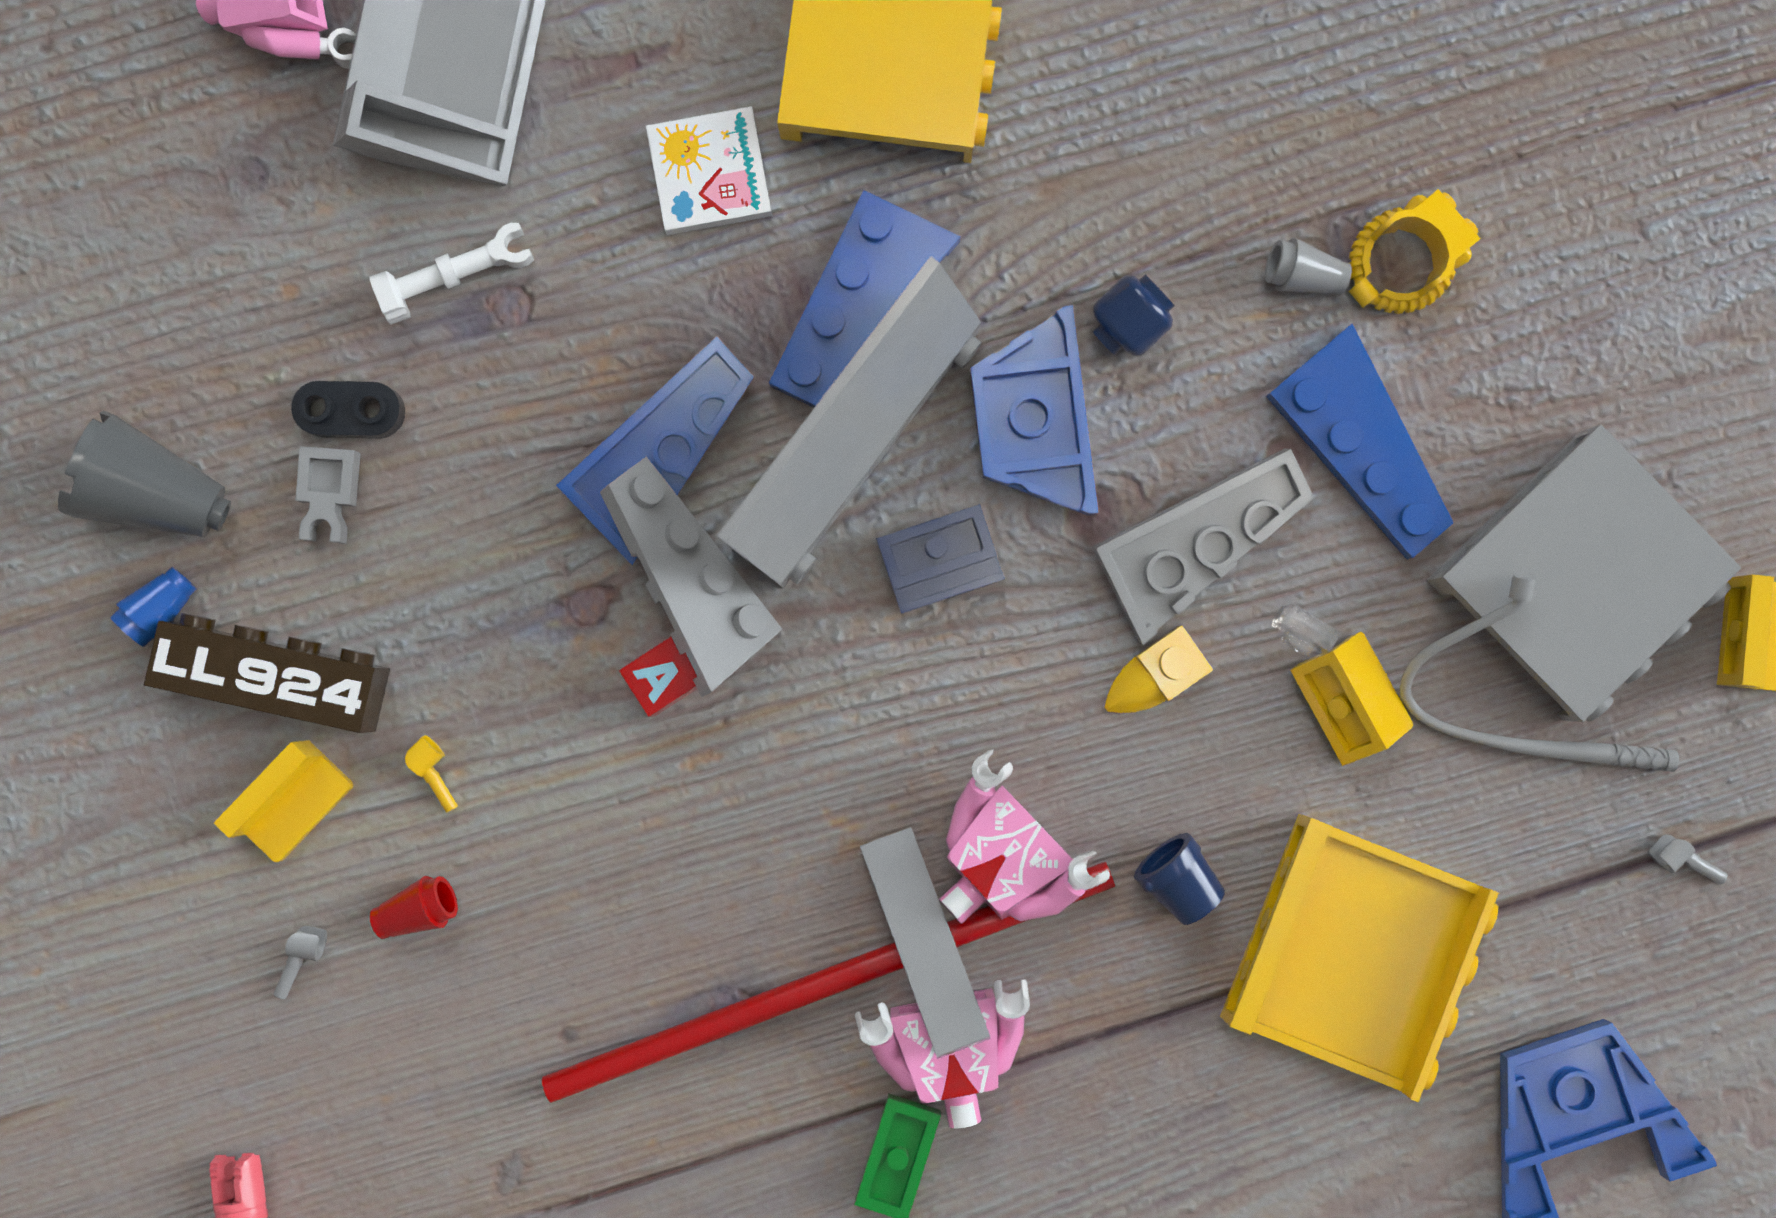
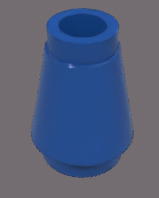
M172 566L165 573H162L117 602L116 605L119 609L110 618L132 640L145 647L155 638L158 621L173 622L189 600V596L197 588Z

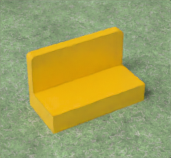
M1752 574L1732 577L1728 581L1731 588L1724 599L1717 685L1776 691V582H1774V577Z
M1361 631L1351 635L1335 648L1307 659L1290 670L1342 766L1388 749L1413 727L1410 716L1365 634Z
M310 740L290 742L218 817L214 824L228 838L246 835L273 862H280L297 847L353 788V782Z

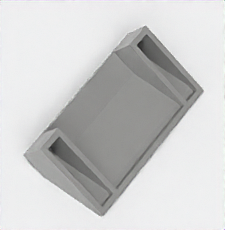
M363 0L332 146L387 163L506 186L545 0Z
M930 256L717 534V537L783 588L789 580L799 584L817 560L816 557L810 554L953 365L957 364L963 369L982 343L975 337L979 332L981 321L937 260Z

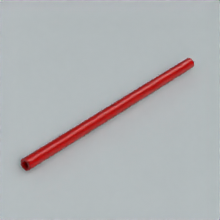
M1104 861L1086 869L1088 874L1094 878L1100 873L1109 870V867ZM1111 872L1110 878L1106 882L1086 890L1073 903L1114 888L1115 883ZM987 906L976 910L962 924L957 919L950 920L947 923L958 948L1025 921H1019L1010 915L1001 919ZM895 942L542 1077V1086L546 1098L550 1103L556 1102L903 969L904 966Z

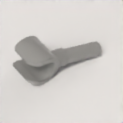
M1665 834L1648 850L1649 856L1662 868L1671 873H1675L1685 864L1719 885L1727 880L1728 875L1726 872L1700 858L1698 854L1694 853L1695 848L1686 840L1676 839L1672 835Z
M303 926L288 938L285 946L288 959L273 993L275 997L280 999L287 998L296 975L302 966L303 959L319 961L326 946V930Z

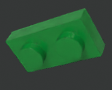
M888 1093L855 1196L854 1205L893 1218H909L941 1118V1110Z

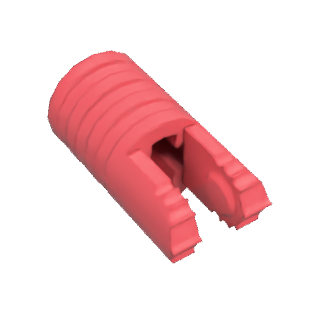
M243 1153L237 1161L234 1159L235 1156L215 1155L214 1159L209 1163L215 1218H268L260 1155Z

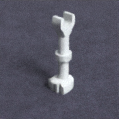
M506 224L498 230L495 239L487 242L485 246L450 258L449 254L435 258L436 264L395 279L388 271L370 276L373 291L386 320L391 325L410 318L411 315L405 299L444 284L447 289L461 284L460 278L492 266L506 264L513 268H523L530 265L534 261L530 249L522 250L519 253H512L507 250L508 243L512 239L524 235L520 224Z

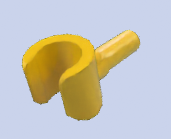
M424 735L406 752L405 763L412 772L423 777L426 783L430 785L447 813L458 805L440 777V774L433 767L445 755L434 740Z

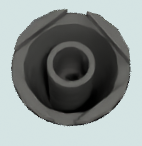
M102 411L100 412L102 422L94 419L90 421L78 440L64 473L73 477L74 484L71 494L62 490L59 491L58 510L74 518L205 537L210 529L220 531L231 507V501L224 499V486L114 414Z

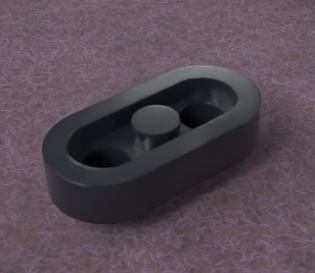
M312 381L300 387L295 393L291 403V412L295 423L302 430L317 437L381 439L393 435L402 426L405 418V405L401 396L395 390L379 382ZM317 399H324L326 404L325 411L320 416L314 417L311 413L313 402ZM371 400H378L380 403L379 413L372 418H367L365 414L367 403Z

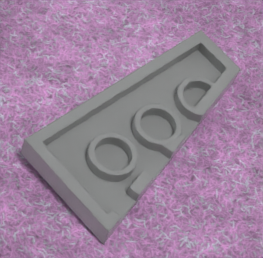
M1283 449L1092 546L1140 644L1144 645L1170 618L1184 611L1196 600L1195 597L1217 578H1222L1237 565L1236 561L1257 543L1261 544L1314 498L1291 449Z
M646 456L600 491V494L631 556L639 558L649 578V581L646 583L648 591L655 604L661 602L675 630L670 635L680 655L683 653L687 654L698 676L693 681L701 697H704L716 689L778 634L782 628Z

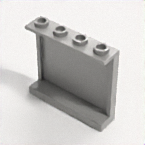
M1600 424L1579 432L1442 564L1427 581L1441 596L1452 594L1478 620L1514 600L1509 598L1513 574L1535 577L1536 583L1532 601L1525 602L1520 610L1485 629L1563 708L1557 714L1563 721L1584 722L1585 720L1592 721L1607 711L1614 701L1610 695L1624 682L1627 684L1631 683L1645 674L1653 664L1650 657L1663 644L1666 646L1683 637L1692 626L1689 619L1702 606L1704 608L1710 607L1722 599L1731 588L1728 581L1741 567Z

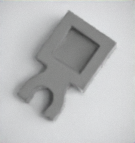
M300 446L295 501L309 503V511L300 524V540L316 542L318 525L321 522L327 521L331 526L329 541L347 544L348 529L341 513L342 506L356 507L360 452Z

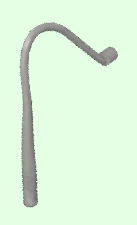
M1513 574L1509 598L1514 599L1512 602L1433 642L1411 660L1403 673L1400 683V696L1408 711L1421 723L1446 735L1510 752L1534 756L1611 764L1613 766L1620 765L1632 768L1633 766L1642 769L1653 768V770L1675 772L1678 768L1679 755L1676 750H1656L1649 747L1638 748V746H1622L1608 743L1519 739L1493 735L1453 726L1429 715L1417 705L1411 693V686L1420 667L1438 652L1520 610L1525 602L1532 601L1536 583L1535 577Z

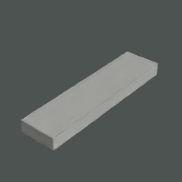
M910 827L861 845V852L937 1059L989 1040L990 1034L912 828Z

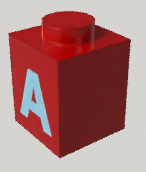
M669 637L618 670L648 717L657 716L697 690L693 679L698 676L687 654L683 653L680 655L672 637Z

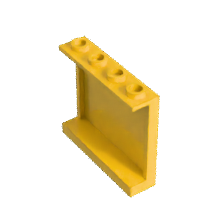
M793 0L777 120L780 139L802 142L803 132L964 152L963 162L971 163L973 146L984 147L988 114L979 113L978 107L980 93L991 94L995 60L985 59L987 40L998 41L1002 7L992 6V0Z
M1298 814L1220 1017L1234 1029L1249 1035L1252 1032L1399 1090L1411 1100L1419 1103L1423 1090H1428L1436 1079L1439 1067L1436 1056L1442 1040L1452 1034L1457 1024L1459 1012L1455 1006L1462 988L1472 982L1477 972L1478 956L1475 954L1483 934H1488L1496 922L1498 905L1495 902L1499 892L1339 830L1311 817Z

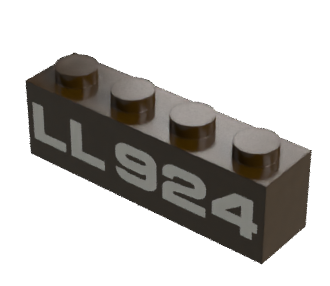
M181 613L180 622L158 621L143 686L356 733L376 732L390 668L373 665L374 654L342 648L340 657L320 653L322 646L320 642L288 636L287 645L267 641L269 631L235 625L233 634L214 630L215 619Z

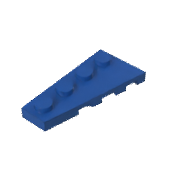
M863 190L769 381L770 387L815 408L930 256L941 263L959 244L961 236Z
M1353 324L1344 329L1266 396L1406 560L1414 558L1454 523Z
M716 336L556 486L627 561L633 565L637 557L631 556L600 491L647 456L678 495L754 376Z

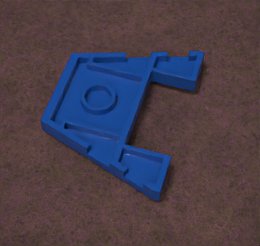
M1601 1019L1500 1053L1502 1218H1559L1541 1163L1643 1128L1645 1129L1660 1176L1669 1182L1717 1166L1713 1155L1707 1147L1698 1141L1689 1129L1688 1122L1679 1110L1667 1100L1655 1084L1656 1080L1612 1022Z

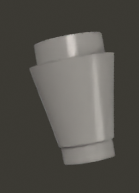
M1291 238L1288 242L1278 240L1273 245L1265 267V280L1267 283L1275 284L1277 291L1342 295L1349 285L1352 267L1351 264L1342 262L1340 259L1305 242Z

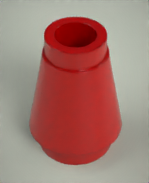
M423 876L380 904V906L373 908L370 911L371 927L380 939L444 928L448 920L457 915V898L452 886L444 877L431 878L430 876Z

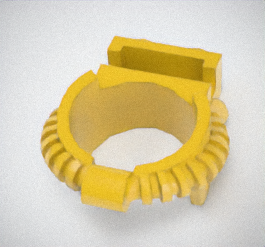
M1437 189L1428 198L1424 195L1413 196L1404 209L1398 207L1393 208L1392 211H1384L1381 215L1372 218L1371 222H1367L1363 226V230L1359 231L1356 236L1357 240L1353 242L1351 247L1353 251L1349 254V260H1351L1349 264L1352 267L1350 280L1354 281V286L1348 292L1362 308L1372 304L1375 305L1374 308L1377 310L1384 309L1386 313L1394 311L1395 314H1402L1404 311L1411 313L1415 309H1424L1426 305L1434 303L1436 298H1440L1444 294V290L1449 288L1451 285L1450 280H1453L1456 274L1454 269L1470 261L1472 257L1470 247L1481 239L1477 235L1479 231L1470 219L1463 218L1455 209L1457 206L1456 202L1448 193H1442ZM1398 229L1417 235L1426 242L1432 254L1433 271L1429 273L1426 284L1415 292L1396 293L1386 289L1380 294L1366 278L1372 272L1370 257L1375 241L1384 234L1395 233Z

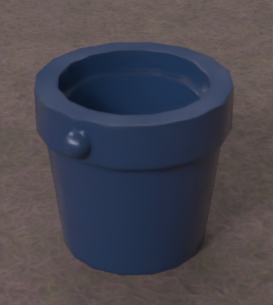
M1189 833L1179 834L1158 846L1140 863L1134 874V879L1146 893H1151L1183 925L1192 924L1205 917L1215 909L1225 895L1223 886L1203 857L1201 847Z

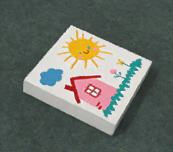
M752 106L646 126L664 229L667 235L772 216Z

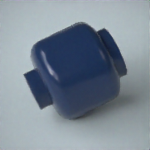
M1146 274L1141 279L1132 275H1125L1094 304L1093 314L1100 325L1092 332L1114 355L1123 348L1132 356H1141L1171 329L1173 319L1169 311L1175 305Z

